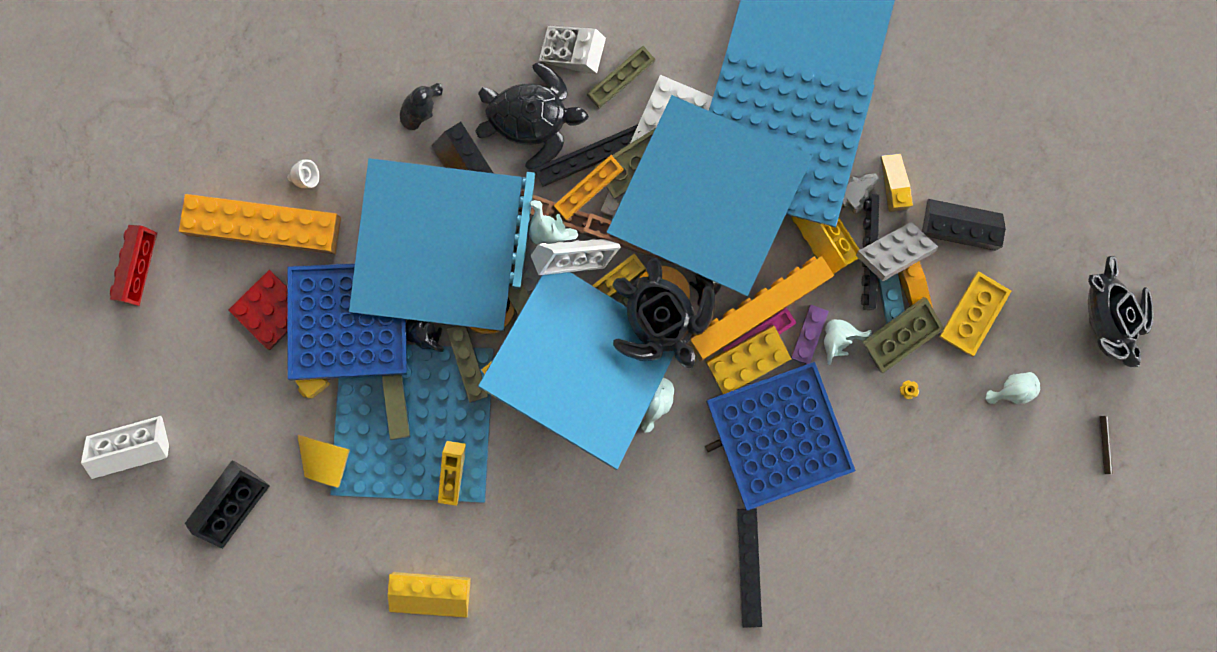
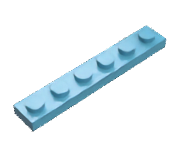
M527 172V176L522 179L521 189H525L524 196H520L519 207L522 208V215H518L517 226L520 227L519 234H515L514 245L518 247L517 253H513L512 264H515V270L510 273L509 283L513 284V289L521 290L531 213L529 202L532 201L535 173Z

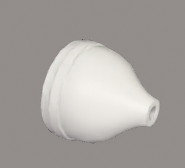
M301 160L293 165L287 178L299 188L310 189L318 184L319 171L311 160Z

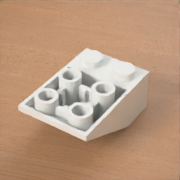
M548 26L539 62L579 72L597 73L606 38L598 30L592 28Z

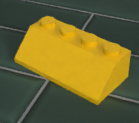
M791 216L792 221L800 229L803 238L807 240L812 248L813 254L817 258L822 256L833 274L859 259L856 255L860 249L840 218H838L835 228Z
M393 572L389 574L388 583L389 612L467 618L471 578Z

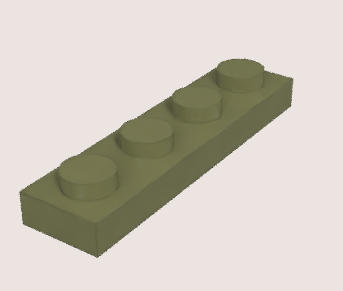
M458 325L446 329L469 403L489 397L487 392L478 388L483 377L467 327Z

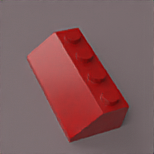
M128 225L123 236V248L119 252V264L114 271L115 280L110 288V300L140 306L157 232L141 225Z

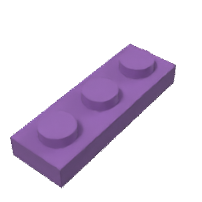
M809 305L791 359L806 365L810 364L829 311Z

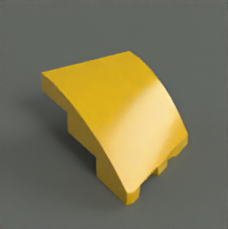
M298 435L304 476L338 488L350 449Z

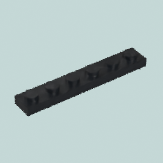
M638 124L535 168L542 187L596 165L631 144L630 142Z
M877 194L868 196L863 205L864 211H866V218L863 221V229L865 230V237L862 242L863 248L878 240L879 195ZM862 262L864 275L862 276L861 284L864 286V294L861 296V305H863V310L871 311L877 307V275Z
M757 508L748 511L746 509H737L742 627H762Z

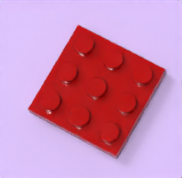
M268 270L228 309L269 351L288 333V287L271 270Z

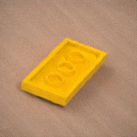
M976 272L939 338L973 357L1012 291L981 272Z
M771 325L706 361V364L722 394H726L791 360V357L775 326Z

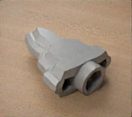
M868 174L859 179L855 177L850 178L842 208L848 206L855 214L863 208L865 199H868L869 192L878 183V176L876 174Z

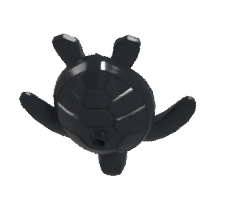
M541 63L533 64L532 68L549 88L538 84H519L504 90L500 94L485 87H482L478 93L481 102L489 104L485 110L488 121L480 123L475 130L478 138H486L498 132L501 136L516 144L534 145L545 143L540 151L526 162L525 167L529 170L550 162L562 150L565 140L559 130L564 123L576 126L589 118L587 112L582 108L564 107L562 100H565L568 96L566 85L555 71Z
M1108 256L1104 274L1089 275V323L1098 337L1099 349L1106 356L1113 360H1122L1123 364L1128 367H1140L1141 352L1136 341L1139 335L1148 334L1152 328L1154 320L1152 295L1150 290L1144 287L1139 306L1134 294L1129 292L1125 285L1116 278L1119 273L1116 257Z
M658 258L650 259L645 268L648 277L638 278L633 285L626 278H617L612 286L618 293L628 298L627 315L629 323L636 336L644 344H637L618 338L613 340L615 349L623 355L639 361L657 360L662 357L663 351H674L675 358L683 367L688 369L694 368L696 356L693 348L687 342L692 334H702L709 327L713 319L715 294L712 288L706 286L703 289L698 312L694 315L691 302L683 290L677 285L662 279V267Z

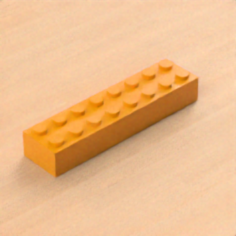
M185 194L179 232L188 236L336 255L341 217L336 213Z
M815 256L802 265V269L797 267L789 272L785 280L781 277L770 285L771 289L768 290L765 287L754 295L755 299L751 300L748 298L738 305L739 309L736 311L732 308L724 313L722 320L719 321L716 318L711 321L709 327L702 334H692L688 344L693 348L699 361L701 362L834 277L823 257L821 256L818 259Z

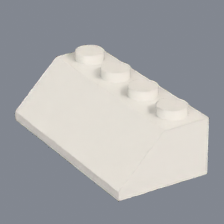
M605 239L575 240L573 242H557L552 244L541 243L533 251L531 258L538 275L604 269L620 249V245Z
M158 416L86 436L81 464L91 479L167 458L169 443L163 418Z

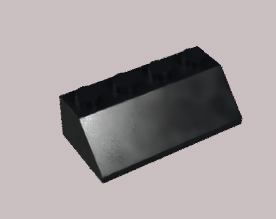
M462 122L444 131L431 145L445 168L493 173Z
M933 199L927 200L922 232L927 237L994 251L1003 247L1006 231L1003 213Z
M232 460L184 524L192 535L223 549L270 485L248 468Z

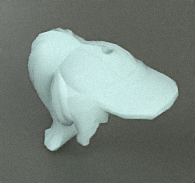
M534 200L529 202L535 210L528 225V233L533 243L537 245L541 243L552 244L578 237L577 230L565 228L560 214H557V220H554L550 216L542 214V203L540 201Z
M834 319L829 321L825 327L827 334L824 338L827 364L831 365L833 356H847L849 353L842 350L849 346V344H852L853 339L864 341L872 335V330L861 332L844 320Z
M1031 372L1013 374L1004 383V389L1000 392L989 390L985 400L990 404H995L1001 399L1012 401L1018 405L1025 404L1038 396L1040 382L1037 376Z
M666 378L662 379L646 411V420L641 421V428L644 433L652 431L654 421L667 413L672 407L674 387L672 382Z

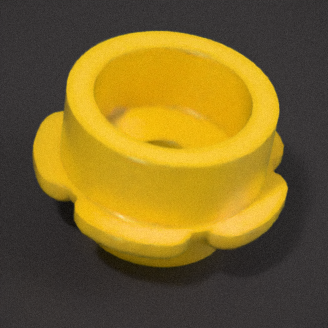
M910 380L904 381L900 387V393L906 399L917 397L919 394L918 384Z

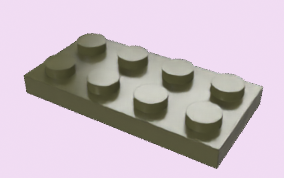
M656 128L612 155L624 169L606 185L614 200L625 194Z
M923 297L862 343L878 370L884 373L942 331L944 327L928 299Z

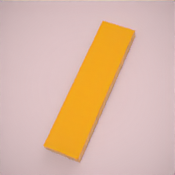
M610 155L553 206L567 221L624 169Z

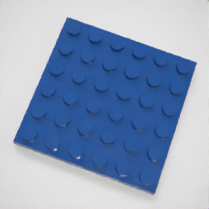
M355 264L288 267L289 381L407 375L406 319L349 312Z
M815 362L706 400L746 511L856 471Z

